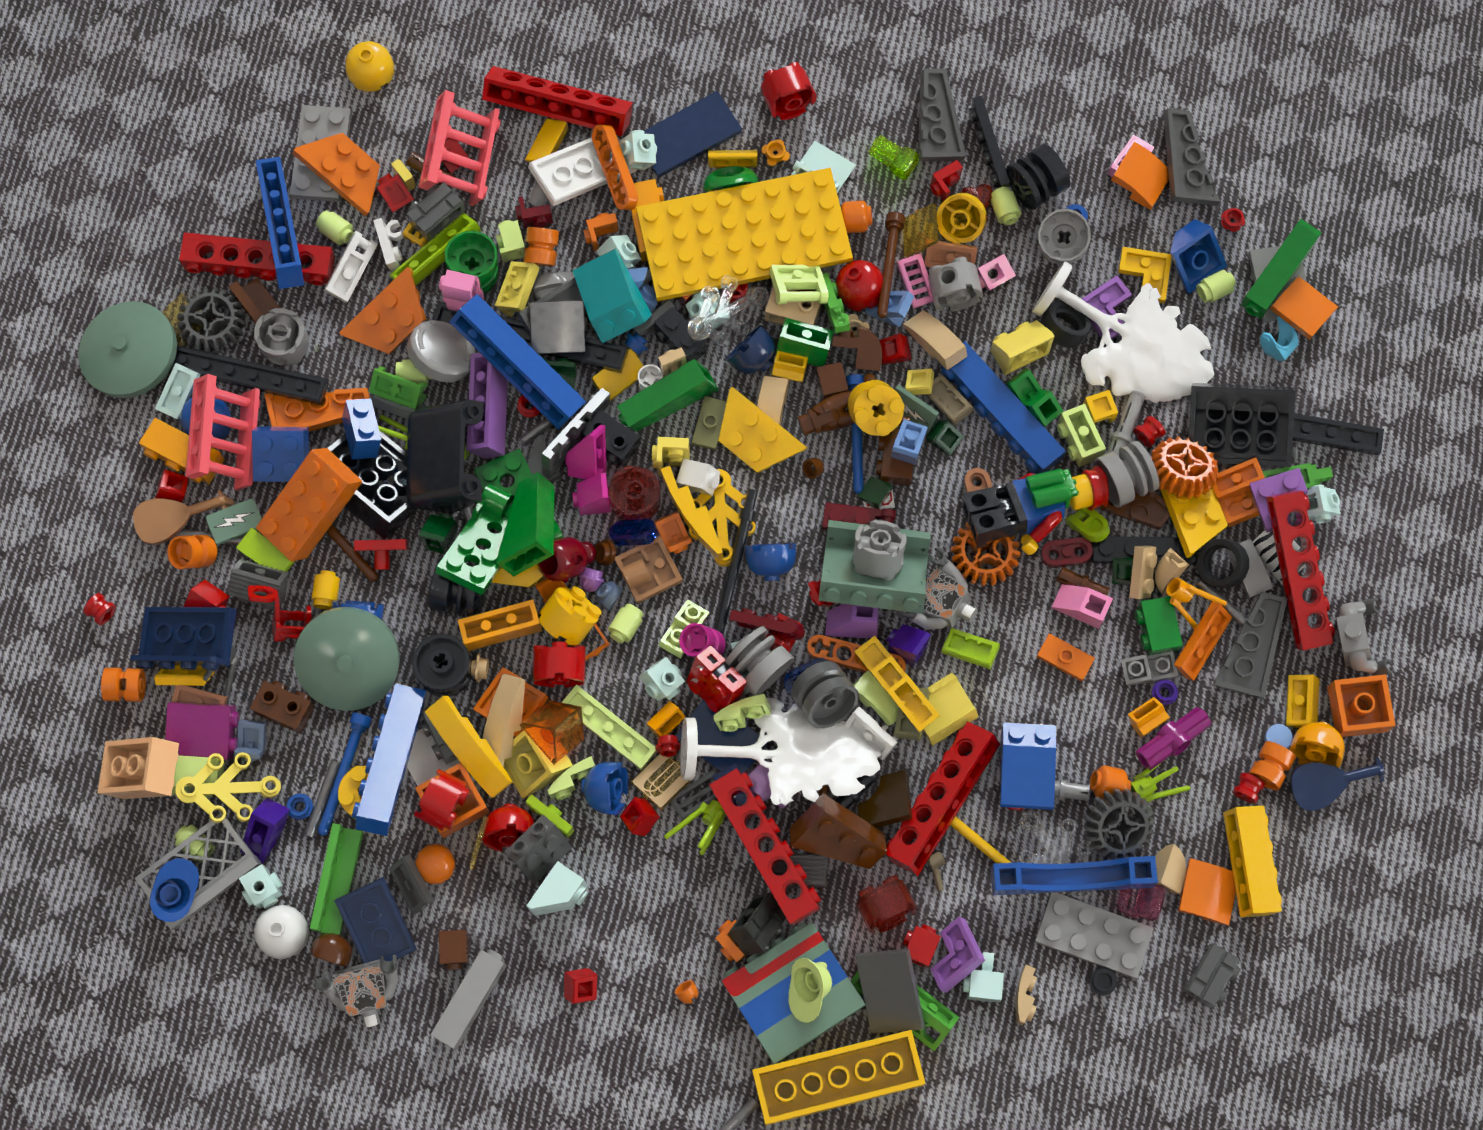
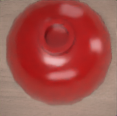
M854 260L845 264L840 269L835 281L839 299L841 298L846 308L853 311H862V308L869 307L871 309L879 303L883 283L881 270L872 262L865 260Z
M505 804L490 812L484 822L483 844L490 849L502 852L503 847H510L534 824L532 816L515 804Z

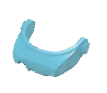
M1277 316L1279 325L1278 341L1276 342L1270 333L1264 332L1260 336V344L1268 356H1272L1278 361H1285L1298 346V336L1291 325Z

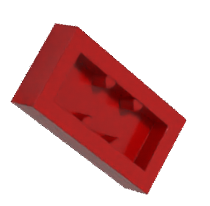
M408 539L354 540V551H374L375 570L390 569V550H409Z

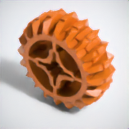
M1178 436L1174 440L1169 437L1166 441H1161L1151 454V459L1158 474L1160 490L1166 489L1168 490V495L1174 493L1178 499L1181 496H1185L1188 500L1192 496L1198 499L1202 494L1206 495L1211 487L1214 486L1219 470L1217 468L1218 461L1213 459L1214 453L1207 452V446H1199L1198 441L1195 443L1190 442L1189 438L1182 440Z
M967 522L965 525L966 530L960 528L958 530L959 536L953 538L955 545L951 547V552L956 555L952 556V562L959 563L956 566L959 571L965 570L962 575L964 579L968 578L969 575L972 576V584H975L977 579H980L982 587L986 585L987 580L994 586L997 582L996 577L1001 582H1004L1006 580L1005 574L1011 576L1014 572L1012 567L1018 566L1019 562L1016 558L1020 557L1021 552L1015 549L1019 547L1020 543L1012 541L1015 536L1002 537L987 542L986 546L977 548ZM999 542L1003 544L1006 551L1005 561L1000 558L1001 555L996 550ZM966 543L971 546V550L975 553L972 562L968 560L965 553ZM992 545L990 553H986L980 558L981 551L989 549ZM983 564H989L994 569L986 570L979 567Z

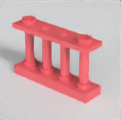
M445 90L436 99L419 188L428 191L435 184L444 182L450 187L471 193L469 205L474 206L480 200H483L487 193L485 183L495 133H497L500 127L501 120L498 119L500 109L495 108L486 117L457 107L453 102L455 93ZM453 115L484 126L482 139L452 129L451 125H448L450 117ZM451 138L479 148L478 160L475 161L447 151L446 147H444L445 139ZM445 160L475 171L473 184L443 174L442 170H439L441 162Z
M206 374L194 379L185 477L196 479L207 475L208 472L235 478L234 490L239 491L252 486L253 483L252 430L257 427L258 410L261 403L259 399L260 389L254 388L242 393V395L217 389V376ZM215 399L241 406L240 420L215 413ZM213 423L239 430L238 444L213 437ZM211 447L237 454L236 468L212 462L210 460Z

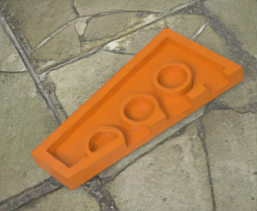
M367 388L336 389L334 392H326L322 405L264 393L272 427H309V432L343 423L342 415L346 400L370 399Z

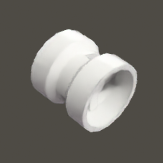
M650 364L643 366L639 370L638 382L640 391L663 378V373L659 367Z

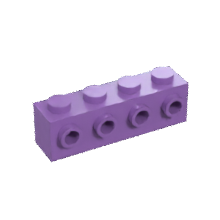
M481 353L471 354L469 400L483 402V418L478 424L467 427L466 450L483 459L505 456L508 380Z

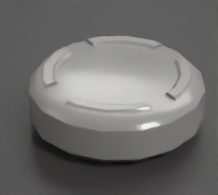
M435 320L422 322L415 327L406 346L408 357L415 368L425 376L440 382L452 383L466 377L470 373L471 354L476 353L474 346L451 324Z

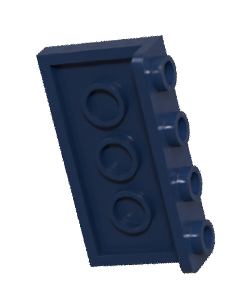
M145 607L139 654L130 655V661L138 663V667L144 669H153L154 665H159V668L171 670L175 669V665H180V668L187 670H196L197 666H202V669L218 670V666H229L236 609L230 607Z

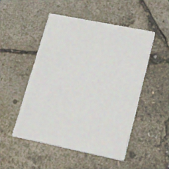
M423 729L416 733L407 765L417 786L437 776L436 771L438 769L446 771L460 763L458 759L449 764H446L443 758L438 760L431 747L436 743L432 735L426 737Z

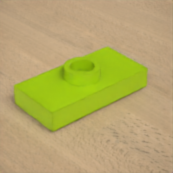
M951 628L941 651L942 654L991 670L1000 644Z
M532 794L526 800V805L539 817L542 815L546 816L566 838L572 835L574 832L573 826L560 817L562 812L551 803L547 807Z

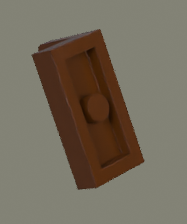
M258 278L253 279L243 287L237 281L229 286L232 294L242 304L243 309L255 325L262 315L265 316L274 308H280Z

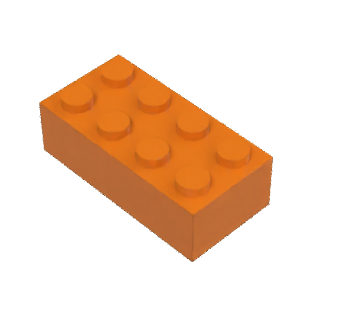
M328 448L313 449L256 526V529L291 562L306 559L363 481Z

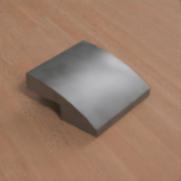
M583 301L529 303L531 348L537 354L585 352Z

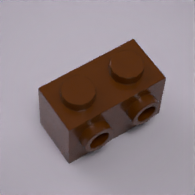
M273 680L272 684L263 681L250 710L262 718L302 734L315 708L313 703L309 701L311 697L300 691H296L295 694L286 690V685Z

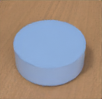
M1275 724L1266 731L1264 740L1265 742H1275L1288 748L1292 742V733L1285 725Z

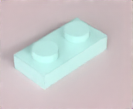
M175 363L155 409L180 420V412L183 405L190 399L193 393L194 379L199 378L201 374Z

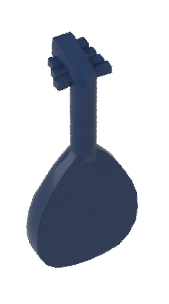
M1376 757L1374 758L1375 765L1348 772L1335 766L1317 762L1298 765L1292 770L1290 775V787L1293 798L1297 805L1305 810L1313 811L1324 808L1331 804L1346 789L1349 782L1379 775V780L1384 781L1385 768L1383 761Z

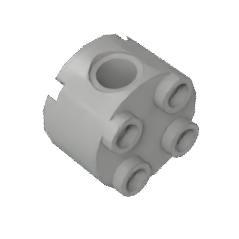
M958 257L952 263L943 266L935 265L929 268L930 275L928 280L936 309L945 311L944 307H950L951 311H959L979 302L978 297L982 299L983 292L977 267L975 264L967 262L966 257Z
M274 308L265 316L262 315L254 327V338L266 360L277 365L298 364L302 361L309 347V335L302 320L294 311L286 308Z
M881 520L870 521L868 526L864 527V524L858 527L855 532L854 552L852 554V562L857 574L878 577L883 580L894 579L895 574L903 567L904 550L906 549V534L899 532L900 527Z

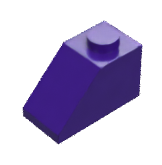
M902 624L899 630L894 628L886 641L889 643L887 651L901 656L906 664L914 667L927 648L931 634Z
M268 797L251 813L243 839L262 864L266 861L284 830L290 811L289 808ZM240 849V853L245 855L244 851Z

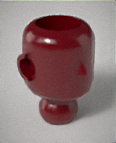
M564 537L554 540V555L538 563V569L548 580L567 583L569 578L580 576L585 571L586 566L595 560L596 549L590 542H580L576 538Z

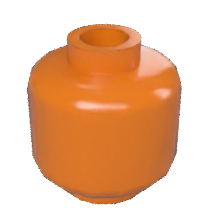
M864 200L845 201L842 204L841 211L847 233L866 232L869 226L872 225L871 206H867Z
M1102 765L1098 770L1093 771L1090 778V789L1093 790L1095 797L1104 799V791H1108L1112 795L1114 788L1119 789L1121 792L1124 788L1131 789V781L1128 780L1127 773L1120 768Z

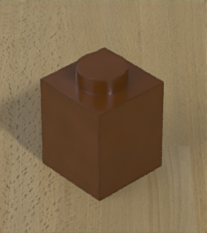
M841 362L817 367L816 378L822 401L833 395L848 391Z
M466 930L439 931V961L443 967L447 966V971L463 970V965H470L469 933Z

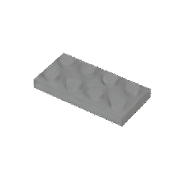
M302 105L296 147L339 133H344L349 138L351 109ZM295 157L290 189L291 199L340 202L341 195Z
M1056 892L1050 894L1034 943L1136 980L1138 979L1154 928Z

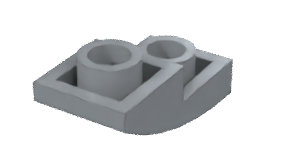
M1251 539L1240 542L1249 557V570L1241 583L1247 597L1251 598L1261 592L1272 589L1273 585ZM1226 549L1230 561L1232 563L1233 569L1235 570V555L1231 550Z
M1168 651L1150 656L1145 654L1122 659L1121 663L1126 685L1145 684L1163 679L1178 678V669L1174 666L1176 662L1174 652Z

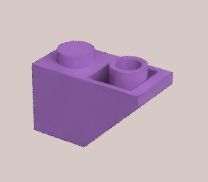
M841 604L827 611L825 635L855 638L877 637L879 608Z

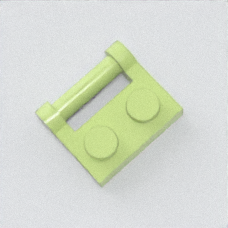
M771 265L769 273L776 292L777 304L815 301L818 304L828 303V290L820 266ZM816 289V291L787 292V290Z

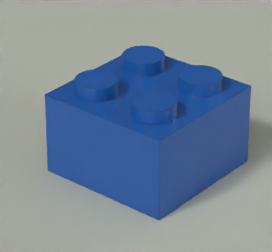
M258 426L253 429V481L289 482L309 454V427Z

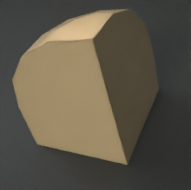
M1171 548L1161 558L1155 569V584L1162 595H1166L1168 583L1173 578L1180 577L1189 566Z
M1171 844L1161 849L1155 856L1158 883L1154 888L1157 885H1162L1169 889V893L1180 894L1186 874V862L1181 850L1175 844Z

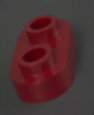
M1081 537L1049 541L1042 548L1041 560L1050 568L1082 565L1091 558L1093 547L1087 539ZM1074 550H1082L1083 555L1077 556L1074 553ZM1049 553H1056L1058 558L1051 559Z

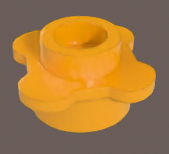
M780 139L763 145L761 149L768 159L767 164L769 166H776L778 162L788 161L790 158L789 152L785 149L784 142Z

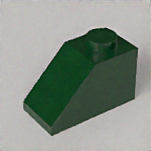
M439 513V516L431 514L420 530L419 537L425 550L445 555L455 541L459 527L456 520L450 515Z

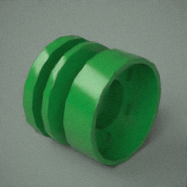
M464 231L455 235L448 242L445 249L447 270L477 276L483 294L489 292L496 285L499 277L497 247L492 239L481 232Z

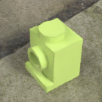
M506 220L499 223L500 234L496 235L503 263L523 258L525 246L518 220Z

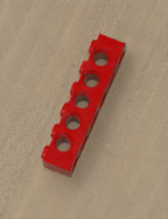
M493 66L484 77L482 100L592 129L597 125H609L613 127L618 136H623L630 124L633 102L496 66Z
M184 232L179 257L184 270L195 274L201 271L210 272L217 276L234 274L239 278L254 276L266 281L277 279L270 241ZM297 244L301 266L307 262L312 263L310 267L302 268L304 282H309L316 286L327 284L333 274L335 254L332 247ZM207 253H213L210 258L203 259ZM233 255L238 256L234 261H228L229 257ZM262 258L261 262L257 264L252 263L254 259Z
M1302 490L1266 496L1285 597L1288 598L1287 607L1295 647L1300 650H1308L1333 644L1332 637L1335 636V630L1332 622H1329L1327 614L1330 611L1328 598L1323 593L1322 586L1325 585V579L1322 571H1319L1317 563L1320 560V554L1313 542L1312 535L1315 534L1313 522L1308 517L1309 499ZM1293 511L1297 519L1295 524L1291 526L1287 521V517ZM1296 537H1299L1302 544L1300 549L1295 551L1292 543ZM1301 563H1304L1307 568L1303 576H1300L1297 572V568ZM1309 588L1312 595L1305 602L1302 594L1305 589ZM1314 613L1317 620L1315 625L1310 627L1307 620Z
M968 721L958 731L956 740L951 748L944 753L942 762L937 770L930 775L928 784L922 794H919L915 799L914 806L911 809L912 819L901 822L896 835L889 840L886 846L887 853L885 855L893 864L916 876L920 874L999 748L1000 743L993 733ZM972 751L969 755L965 756L967 752ZM958 772L955 777L951 778L954 773ZM944 794L940 800H937L940 795ZM930 816L928 821L923 822L925 818ZM916 838V841L913 844L909 845L911 840Z
M736 768L709 784L789 923L795 925L820 910L818 902L821 899L814 887L809 889L804 881L807 878L805 871L800 863L795 866L790 857L794 853L787 841L781 842L777 833L780 832V829L773 817L768 819L763 810L767 807L760 795L754 796L750 787L753 786V783L746 772L741 774ZM738 793H745L747 796V800L742 806H735L734 798ZM751 816H759V826L755 829H749L747 826L748 819ZM767 838L772 839L774 843L772 850L762 852L761 842ZM784 861L787 864V871L785 874L778 876L774 873V866L776 863ZM794 884L799 885L801 888L799 897L790 899L787 894L788 888Z

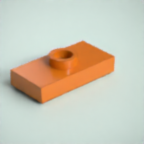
M1050 633L1036 656L1081 682L1095 659Z

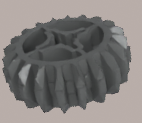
M204 287L203 294L199 295L197 291H194V299L186 297L188 305H180L183 313L177 314L178 320L181 321L177 326L182 331L180 335L183 339H187L186 342L189 346L195 345V349L199 351L204 348L205 352L208 353L214 348L216 353H220V347L222 346L229 350V342L237 344L238 340L235 336H243V331L240 328L246 327V322L243 320L246 314L241 310L243 308L242 304L239 301L236 302L237 298L235 295H229L225 289L219 293L216 287L209 293L208 289ZM218 305L227 308L231 312V317L220 313ZM215 316L216 320L208 324V321H211L210 319ZM193 324L204 328L205 336L196 333L193 330Z
M1114 788L1112 795L1108 791H1104V799L1095 797L1097 804L1095 807L1088 805L1092 812L1091 814L1084 815L1088 823L1083 825L1084 830L1087 831L1085 838L1090 842L1091 848L1097 850L1101 856L1107 855L1109 859H1115L1116 856L1119 859L1125 858L1126 853L1130 857H1134L1135 849L1143 851L1141 844L1143 842L1150 843L1147 835L1154 834V830L1149 827L1155 824V820L1150 817L1153 814V810L1148 807V802L1141 798L1138 793H1132L1129 789L1125 788L1122 792ZM1124 806L1133 807L1136 816L1131 817L1127 815V812L1124 811ZM1102 832L1111 834L1114 837V842L1105 841Z

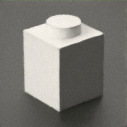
M683 459L676 483L682 487L688 486L690 491L713 496L714 490L719 484L720 471L710 464Z

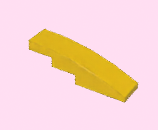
M671 467L661 468L662 478L684 522L700 543L718 561L723 560V552L707 507L703 506L696 509L689 487L685 486L678 489Z
M873 636L854 651L919 732L940 717L908 674L903 671L892 655L888 653L876 636Z
M442 696L424 711L454 755L491 798H494L513 782L487 740L480 739L468 718L461 717L449 696Z

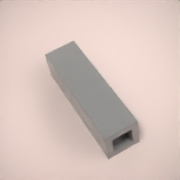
M491 949L488 953L483 950L479 952L430 1034L432 1037L457 1051L507 966L502 962L504 958L502 955Z

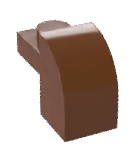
M859 326L858 336L853 335L854 331L833 333L832 346L857 348L855 369L881 371L882 347L880 340L873 331Z

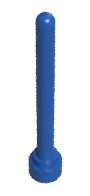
M852 374L846 376L848 391L862 383L864 375ZM854 423L852 424L853 490L856 494H859L863 490L862 430Z
M352 712L349 721L352 732L318 828V833L321 836H325L329 832L339 803L338 789L340 782L350 770L362 733H365L366 729L370 728L372 718L366 715Z

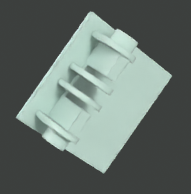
M814 141L802 160L795 162L793 166L794 171L791 175L831 167L838 193L856 167V164Z

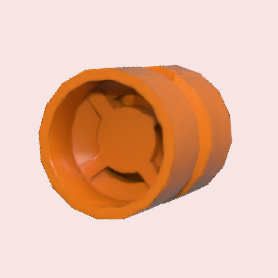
M528 227L526 242L529 244V247L524 251L523 262L535 263L537 266L555 267L557 252L553 249L558 245L559 231Z
M208 535L177 536L168 545V559L171 565L177 569L210 567L217 558V546L215 541Z
M116 667L104 668L101 678V695L104 701L119 702L122 698L126 702L143 701L146 692V674L143 668H127L125 672L121 668Z
M1266 741L1258 754L1261 760L1254 762L1248 774L1261 779L1265 783L1264 787L1279 790L1286 778L1284 771L1290 770L1296 756L1282 745Z

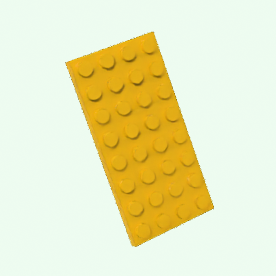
M831 167L636 207L657 301L770 279L769 271L771 265H806L808 267L820 266V268L853 261Z

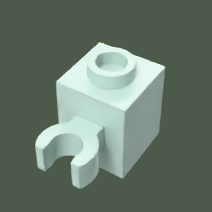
M983 952L982 955L985 961L981 964V970H973L969 976L964 978L963 992H967V999L999 1003L1002 1000L1004 973L992 972L994 953Z

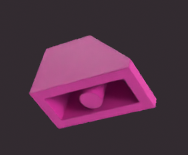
M599 425L567 452L565 464L567 465L568 476L586 480L607 471L605 425Z
M600 473L577 483V492H573L574 508L579 507L580 515L611 512L606 473Z

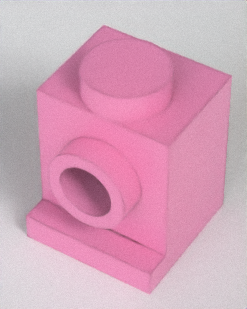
M1005 254L977 268L981 288L986 287L987 291L1016 276ZM991 269L997 272V276L994 279L988 276V272Z

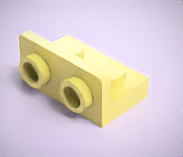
M511 261L495 307L509 317H512L514 312L524 309L540 267L535 263Z
M658 437L657 445L652 446L653 468H657L658 476H662L660 469L664 468V463L678 467L682 465L683 459L690 460L689 438Z

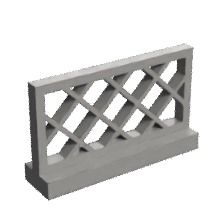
M220 813L215 818L219 819L223 816V814ZM226 816L222 821L227 829L225 840L211 839L212 827L217 823L210 821L135 877V880L150 899L152 888L148 886L144 878L152 872L158 873L159 870L156 869L167 863L172 857H184L186 860L189 858L203 860L201 875H199V889L195 892L191 908L182 919L175 922H165L170 930L177 929L239 882L240 877L262 864ZM207 832V838L200 837ZM230 834L232 835V837L235 839L236 842H234V841H229V840H230ZM194 840L206 841L204 857L189 855L190 843ZM210 841L225 843L222 859L208 857ZM229 844L239 845L245 855L237 861L227 860ZM186 847L185 854H179ZM207 860L222 862L220 874L216 877L205 876ZM226 863H232L231 866L225 869ZM204 879L211 880L204 885Z

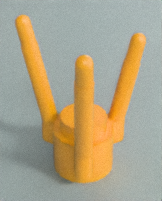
M1179 577L1173 578L1166 587V593L1171 597L1169 603L1178 609L1194 630L1197 624L1181 603L1189 602L1195 594L1223 606L1227 605L1226 601L1195 588Z

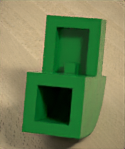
M1023 369L1006 383L1012 393L1044 427L1064 412L1053 393L1040 387L1030 369Z

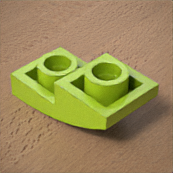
M252 527L236 547L241 553L259 565L272 567L283 572L288 571L295 562H291L265 536Z

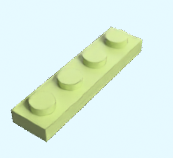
M577 684L561 702L560 706L640 770L646 766L657 752L654 745Z

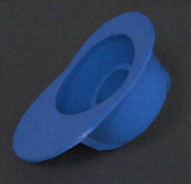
M176 858L168 861L160 868L150 895V907L152 913L158 919L165 922H175L182 919L189 912L199 882L198 869L191 861Z

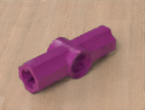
M1195 707L1178 721H1170L1158 731L1156 737L1136 751V756L1140 763L1151 771L1171 755L1177 756L1191 744V740L1211 727L1212 722L1202 708Z

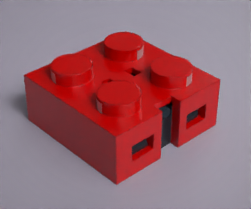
M710 645L696 656L686 683L693 693L698 694L707 703L711 711L718 713L728 705L740 700L747 680L733 667H730L725 662L726 660Z

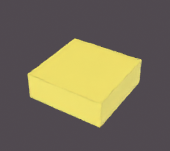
M397 159L391 163L394 174L400 176L408 191L414 189V178L402 161Z
M932 368L908 370L905 389L913 395L931 394L934 379Z

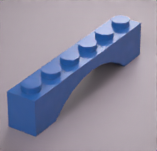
M1155 856L1126 857L1106 861L1067 864L996 863L990 869L992 896L1153 888L1158 883Z

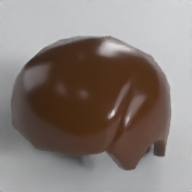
M327 933L316 937L310 952L316 958L348 967L352 955V947L349 941L341 935Z

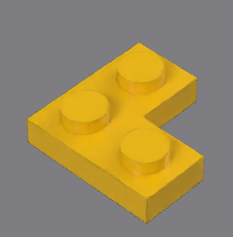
M1122 247L1118 273L1143 277L1141 287L1145 284H1151L1153 288H1157L1161 296L1158 298V302L1164 304L1172 256L1166 253Z

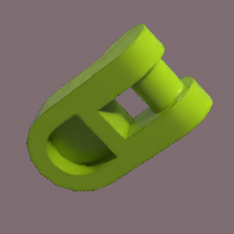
M1086 507L1079 509L1074 515L1070 514L1065 518L1066 524L1072 530H1076L1091 542L1103 541L1109 535L1108 521L1096 510L1090 511Z

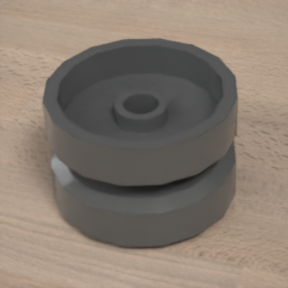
M832 661L816 663L807 668L797 677L791 690L792 699L798 708L803 711L808 722L815 728H828L842 722L853 712L859 700L856 687L847 679L842 668Z

